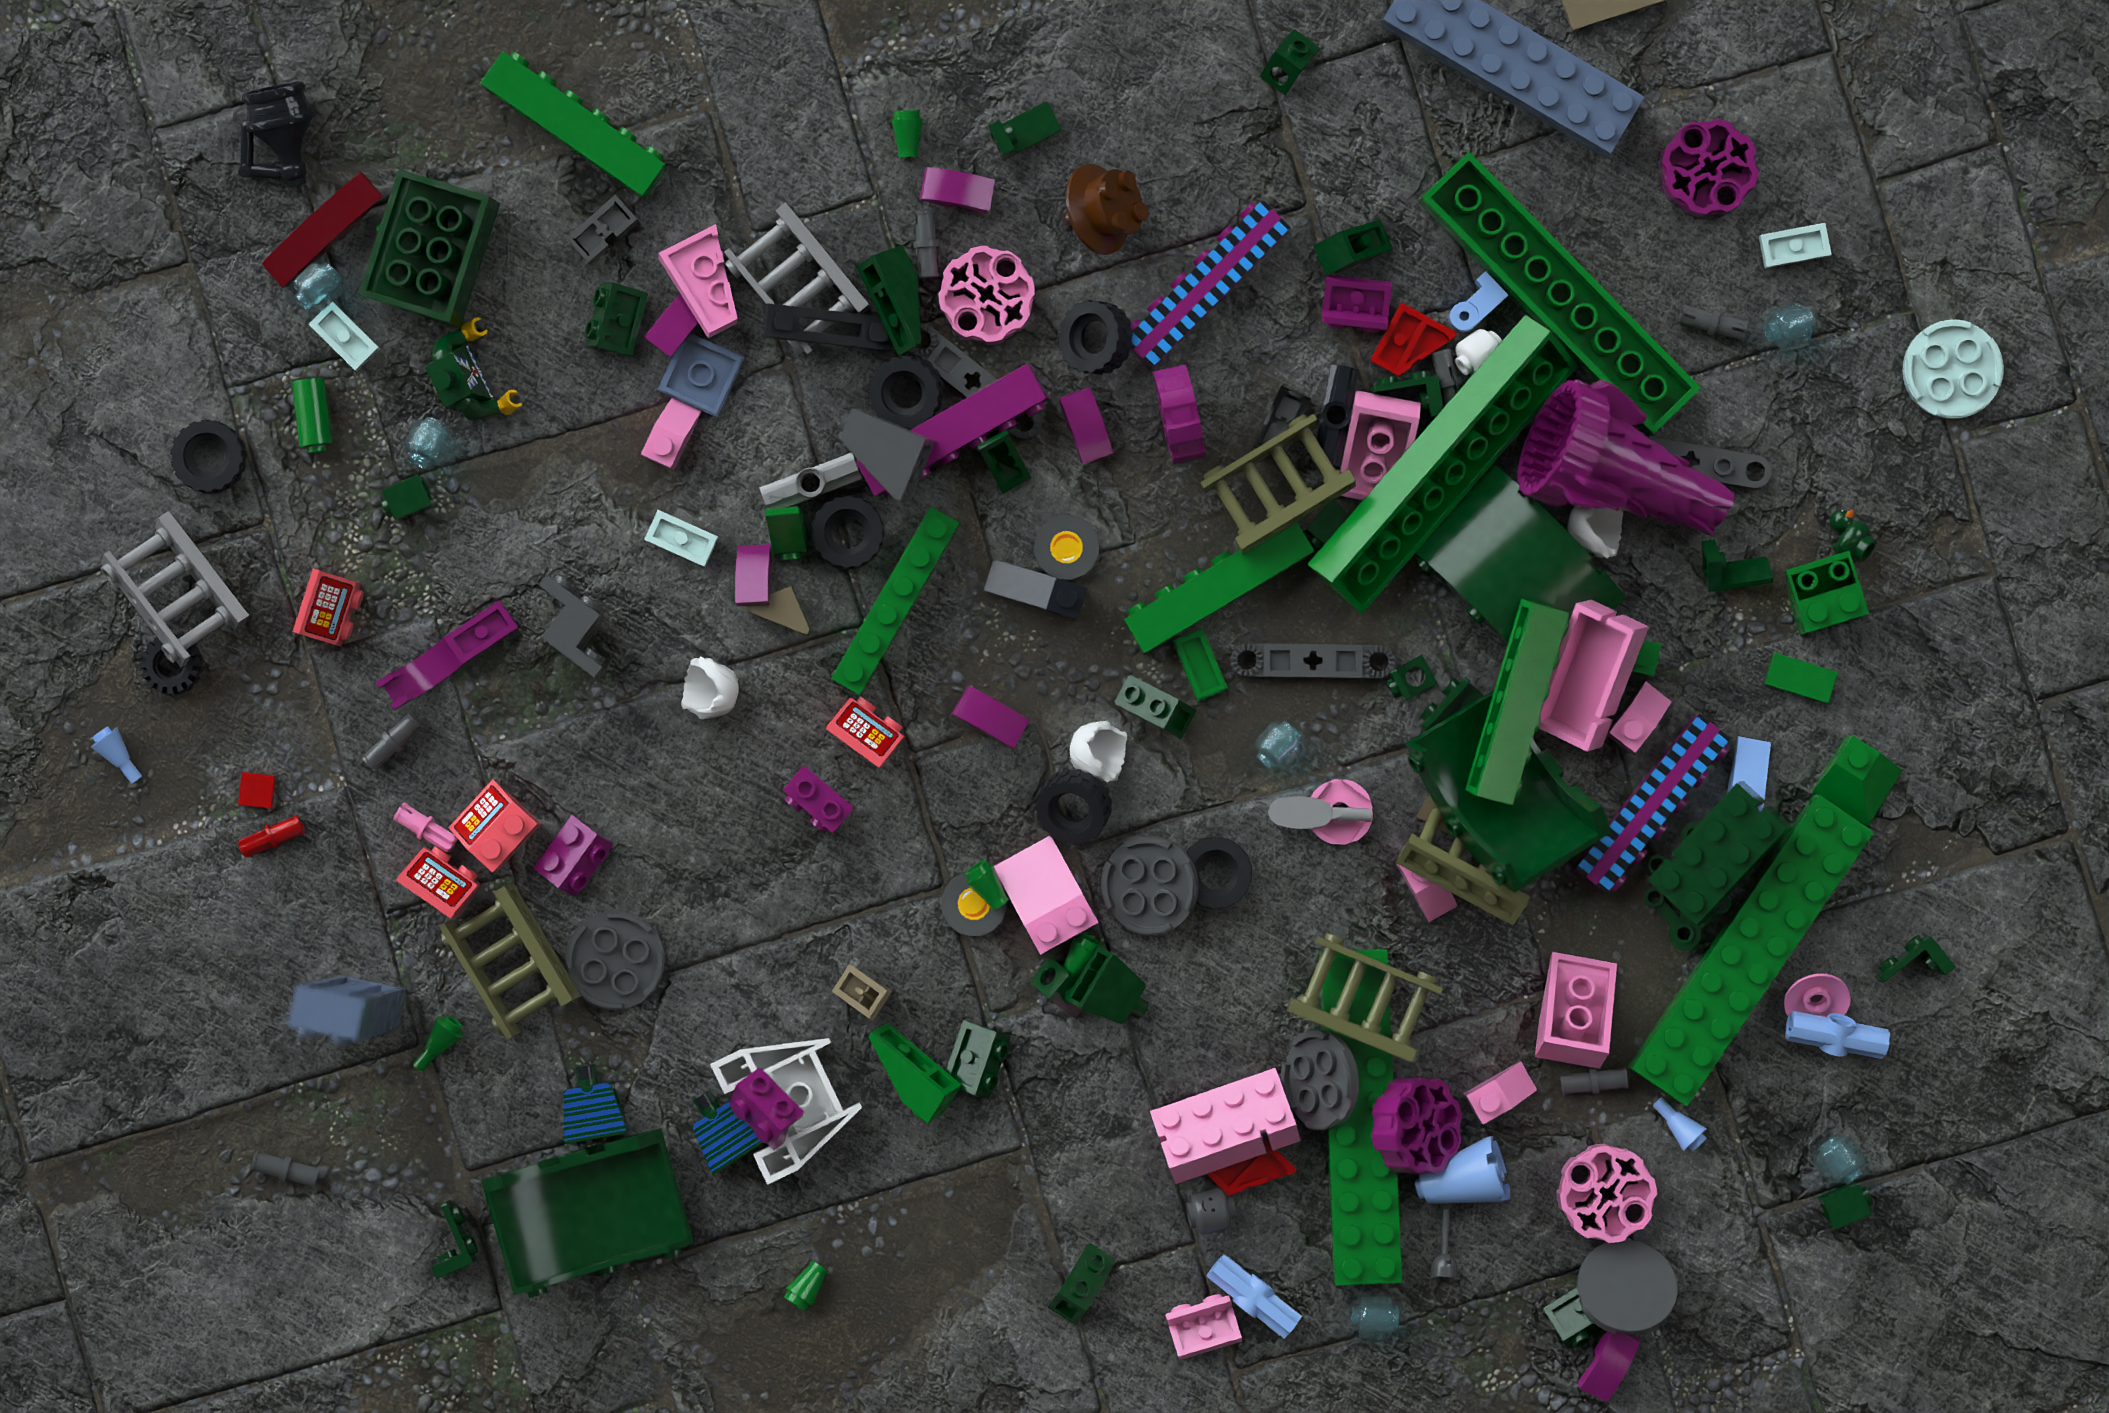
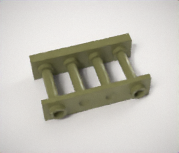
M1314 414L1309 417L1305 415L1297 417L1288 424V430L1223 469L1220 466L1215 467L1203 476L1205 480L1200 482L1204 494L1215 489L1240 529L1238 531L1239 536L1235 538V543L1242 555L1356 487V480L1348 469L1343 473L1340 470L1336 471L1311 432L1312 429L1318 426L1317 418ZM1299 437L1325 477L1323 479L1324 484L1315 490L1311 487L1307 488L1282 448ZM1269 455H1272L1296 494L1294 497L1296 501L1287 507H1284L1283 504H1278L1254 465ZM1241 472L1244 473L1268 511L1266 514L1267 519L1257 525L1255 522H1250L1226 481Z
M1429 794L1416 817L1426 822L1420 837L1411 834L1400 852L1396 863L1514 925L1527 906L1530 896L1520 892V890L1514 893L1504 885L1498 886L1490 876V873L1481 864L1477 869L1462 861L1461 857L1466 847L1458 837L1455 838L1449 853L1431 844L1437 829L1448 834L1449 832L1445 826L1446 820Z
M514 883L505 885L495 891L494 895L497 898L495 905L458 927L454 919L439 926L442 931L441 939L444 945L456 954L492 1014L494 1028L500 1035H504L507 1040L521 1033L516 1024L517 1022L550 1002L559 1001L560 1005L564 1006L581 996ZM500 916H508L514 926L512 933L475 955L465 938ZM518 944L525 945L531 955L529 957L530 961L492 984L482 966ZM534 973H542L548 983L547 989L509 1012L499 995Z
M1326 933L1324 939L1317 936L1315 942L1325 947L1305 995H1301L1299 1000L1291 998L1287 1011L1413 1062L1417 1050L1410 1047L1412 1043L1410 1037L1429 990L1439 994L1442 992L1443 988L1436 985L1438 978L1419 971L1417 977L1343 947L1345 940ZM1337 952L1354 958L1355 962L1336 1008L1332 1007L1330 1013L1318 1009L1320 1002L1317 999ZM1369 964L1386 971V974L1367 1020H1363L1361 1026L1348 1021L1350 1018L1348 1011ZM1400 977L1417 984V987L1397 1034L1394 1033L1391 1039L1379 1034L1381 1030L1379 1024L1397 980Z

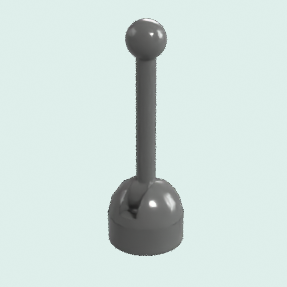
M1453 1203L1440 1204L1443 1209L1441 1254L1432 1260L1431 1276L1457 1277V1263L1448 1254L1449 1213Z

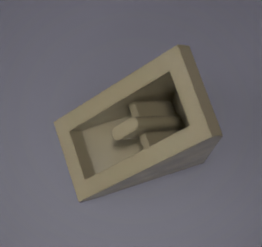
M792 586L770 594V605L746 607V611L804 635L809 636L811 632Z
M851 964L848 965L832 990L834 994L872 1021L875 1020L893 992Z

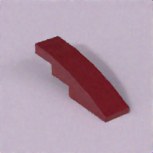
M359 172L297 227L261 264L282 288L288 287L310 264L316 263L336 241L342 240L384 196L363 172Z

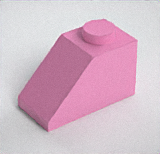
M672 397L656 421L641 455L674 471L702 411Z
M1645 681L1611 724L1607 736L1630 754L1636 753L1655 729L1672 701Z
M1396 864L1428 922L1457 907L1451 892Z
M1520 1061L1463 1094L1478 1121L1483 1125L1512 1109L1536 1092L1537 1089Z

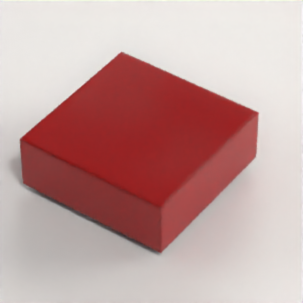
M242 772L238 805L273 808L276 776Z

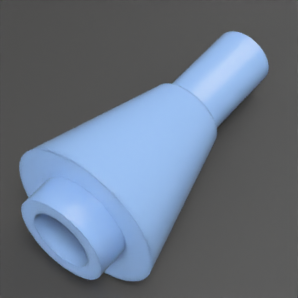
M107 726L92 737L95 743L91 748L115 767H119L131 784L142 776L130 761L129 753L117 727L111 731Z
M1663 1097L1654 1103L1653 1107L1667 1120L1666 1123L1683 1152L1687 1148L1693 1152L1707 1139L1703 1135L1707 1128L1681 1112H1676Z

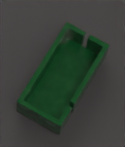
M1744 781L1737 782L1673 851L1672 854L1674 856L1667 858L1648 879L1656 889L1696 926L1703 923L1792 827L1772 806L1764 807L1760 812L1756 807L1761 806L1765 800Z

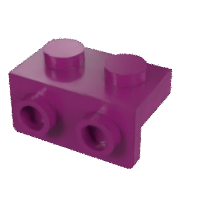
M1327 275L1322 306V322L1328 323V326L1337 329H1344L1347 326L1360 327L1367 332H1378L1380 329H1388L1392 282Z
M805 766L796 773L783 789L788 795L784 800L798 812L804 808L813 816L810 822L824 834L827 830L835 833L853 810L852 805Z
M571 815L536 863L534 869L556 887L576 897L587 885L588 879L599 864L606 859L613 843L599 835L579 818Z
M758 1068L736 1084L729 1104L734 1114L739 1119L744 1120L754 1130L758 1139L763 1143H767L773 1150L784 1144L789 1127L801 1119L804 1111L761 1068Z

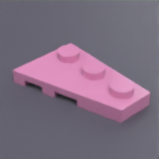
M716 224L659 252L658 259L708 338L737 324L738 318L730 283L726 275L725 262L720 249Z

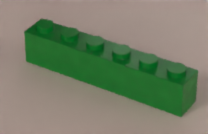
M502 51L480 82L483 88L646 200L668 169L665 163L662 162L664 156L649 145L646 150L637 145L635 142L638 138L623 127L619 131L608 124L611 119L598 109L594 108L590 112L581 106L584 100L569 89L564 94L554 86L557 81L543 71H540L538 75L527 68L530 63L519 54L513 52L509 56Z
M933 507L929 508L834 672L832 680L862 696L959 529V522Z
M1295 523L1242 555L1240 550L1230 555L1228 550L1211 560L1214 566L1204 572L1198 567L1183 576L1184 584L1175 589L1170 584L1156 592L1154 595L1157 600L1146 606L1141 601L1128 609L1126 612L1129 617L1123 621L1142 653L1146 654L1313 554L1315 551L1299 524Z
M1521 599L1470 771L1466 791L1479 797L1513 805L1515 797L1519 795L1522 788L1521 775L1524 766L1528 764L1531 757V741L1533 735L1540 727L1541 717L1539 714L1542 704L1547 700L1550 693L1549 680L1552 670L1557 667L1559 662V646L1569 628L1568 612Z

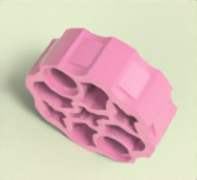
M988 246L970 248L966 254L958 259H953L944 270L941 291L938 293L941 312L952 326L953 332L962 339L982 342L986 345L1000 344L1016 332H1021L1029 322L1033 300L1035 299L1034 283L1032 277L1028 275L1026 269L1021 264V259L1012 252L991 249ZM1003 261H1010L1015 265L1016 270L1009 277H1003L997 273V266ZM973 265H978V275L987 280L986 283L974 276ZM967 267L966 278L968 281L966 283L959 281L953 286L955 278L952 273L954 271L960 273ZM976 288L985 292L993 289V297L1000 305L990 300L982 303L981 294ZM1001 290L1009 297L1013 295H1020V297L1008 300L999 293ZM966 291L971 296H973L974 299H970L965 294L960 296H954V294H960ZM1021 305L1019 314L1022 319L1020 321L1013 319L1006 325L1008 320L1006 310L1014 311L1016 307L1018 308ZM989 308L1000 315L1001 326H996L995 316L987 311ZM971 314L977 319V325L974 329L965 331L959 327L958 322L963 315Z
M1605 1143L1588 1146L1585 1151L1576 1157H1570L1563 1166L1559 1189L1556 1191L1558 1206L1569 1220L1570 1226L1584 1237L1603 1240L1607 1243H1617L1625 1241L1627 1236L1643 1229L1650 1221L1654 1198L1657 1196L1655 1179L1651 1177L1643 1164V1160L1626 1148L1620 1149L1608 1146ZM1616 1158L1628 1161L1631 1158L1630 1165L1636 1173L1623 1171L1620 1174L1622 1168L1616 1162ZM1605 1160H1608L1611 1171L1602 1181V1177L1607 1172ZM1578 1165H1584L1588 1170L1587 1178L1580 1183L1574 1182L1571 1177L1573 1168ZM1627 1181H1637L1636 1184H1627L1621 1194L1619 1193ZM1612 1185L1610 1191L1614 1194L1611 1200L1604 1198L1601 1201L1603 1195L1599 1192L1602 1187L1608 1189ZM1594 1193L1586 1205L1575 1206L1576 1202H1585L1590 1194ZM1632 1204H1639L1642 1209L1640 1218L1635 1221L1627 1220L1625 1215L1627 1207ZM1611 1205V1208L1605 1215L1607 1220V1226H1605L1602 1216ZM1580 1212L1589 1216L1593 1212L1591 1218L1598 1227L1594 1228L1593 1226L1585 1225L1581 1228L1583 1221L1577 1216V1213Z

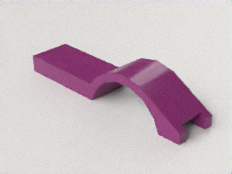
M499 600L443 637L424 654L404 667L387 674L375 682L379 689L384 687L393 700L390 706L395 711L444 681L464 664L516 631L518 626Z

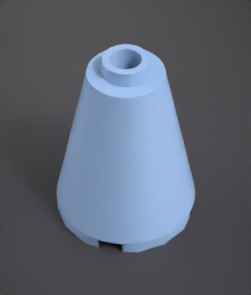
M1493 1136L1485 1137L1457 1152V1154L1449 1159L1446 1169L1437 1174H1419L1420 1179L1415 1180L1419 1198H1425L1428 1204L1487 1203L1510 1200L1509 1183L1504 1185L1502 1183L1505 1180L1504 1174L1507 1173L1498 1143L1496 1140L1493 1141Z

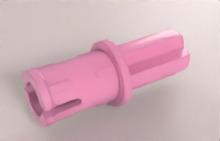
M405 802L394 815L393 820L417 834L419 840L424 838L444 852L451 851L458 840L454 834L436 824L432 816L426 817Z

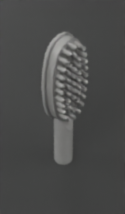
M1288 796L1276 799L1270 804L1268 810L1269 818L1272 822L1283 827L1295 829L1322 827L1328 824L1330 820L1372 821V809L1331 807L1324 800L1305 796Z

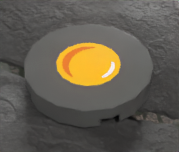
M1059 515L1049 519L1039 528L1034 540V555L1038 565L1047 575L1062 580H1074L1084 576L1094 566L1099 555V540L1095 530L1086 520L1075 515Z
M962 873L954 877L945 887L941 899L942 913L947 923L956 932L967 936H983L993 931L1002 922L1007 909V902L998 909L992 910L966 883L968 879Z

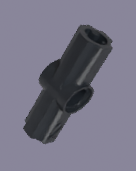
M1331 364L1316 440L1333 467L1340 468L1359 370ZM1329 409H1341L1344 413V421L1338 425L1330 423L1327 419V411Z

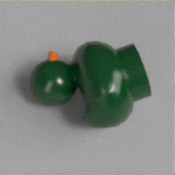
M1837 510L1833 512L1830 516V525L1833 530L1843 532L1838 542L1832 544L1835 554L1850 551L1852 559L1855 558L1859 562L1865 561L1877 544V541L1870 537L1868 525L1862 521L1853 522V510Z

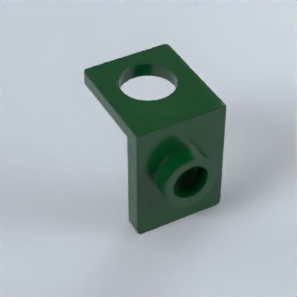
M1293 29L1275 50L1260 74V78L1282 94L1287 95L1302 70L1316 55L1320 47ZM1280 67L1285 70L1288 80L1285 82L1277 80L1273 76L1272 69Z
M1423 655L1389 672L1390 680L1386 681L1395 699L1400 697L1402 702L1437 684ZM1412 667L1422 669L1425 674V680L1420 686H1411L1406 681V672Z
M1049 957L1031 979L1030 983L1073 1018L1077 1019L1083 1011L1066 1001L1077 978L1052 957ZM1055 970L1054 980L1048 985H1043L1044 976L1049 971Z

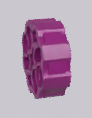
M1720 119L1699 123L1693 121L1682 127L1675 134V138L1662 151L1658 165L1661 170V189L1668 201L1675 203L1688 216L1702 219L1705 216L1727 215L1742 204V200L1755 187L1759 173L1755 160L1756 149L1750 138L1734 129L1730 122ZM1686 133L1696 134L1700 140L1699 147H1688L1684 142V135ZM1720 140H1724L1721 152L1713 156L1712 153L1719 149ZM1734 148H1741L1744 152L1740 157H1732L1730 154ZM1719 161L1722 162L1715 168L1712 175L1710 172H1707L1697 177L1694 176L1699 173L1705 164L1709 166ZM1694 163V168L1689 171L1684 169ZM1729 167L1733 170L1741 171V173H1736L1730 170L1729 172L1723 174L1722 170ZM1676 179L1679 182L1683 180L1686 182L1687 185L1683 190L1681 188L1677 190L1673 188ZM1704 182L1705 185L1697 189L1696 199H1693L1695 186ZM1719 190H1727L1731 193L1733 198L1731 205H1723L1718 201L1717 192Z
M1181 365L1154 371L1153 379L1172 464L1175 465L1206 458L1200 419L1187 366Z
M1399 1077L1389 1082L1383 1095L1377 1097L1372 1110L1374 1128L1371 1136L1374 1148L1382 1155L1385 1166L1396 1173L1437 1174L1446 1169L1449 1159L1457 1154L1462 1139L1460 1135L1461 1108L1459 1102L1452 1097L1449 1086L1439 1079Z

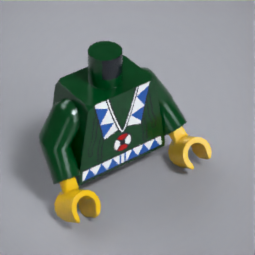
M480 317L464 323L461 330L457 329L438 339L432 349L431 358L433 362L426 365L427 373L445 408L461 413L468 420H478L494 416L499 411L505 415H511L522 405V403L514 404L510 401L518 393L516 390H509L498 401L495 400L468 343H466V340L475 341L487 333V329L480 333L474 327L475 322L481 319Z

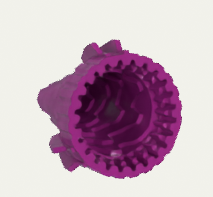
M1569 380L1555 389L1551 396L1547 398L1531 425L1518 466L1520 491L1524 495L1552 507H1560L1569 501L1570 504L1576 507L1587 509L1610 508L1618 511L1620 508L1644 519L1649 515L1671 525H1677L1679 522L1709 536H1713L1715 527L1722 523L1734 502V494L1722 483L1689 467L1690 462L1668 452L1663 446L1650 440L1633 426L1645 422L1647 414L1642 412L1637 404L1619 388L1605 380H1599L1590 385L1579 380Z

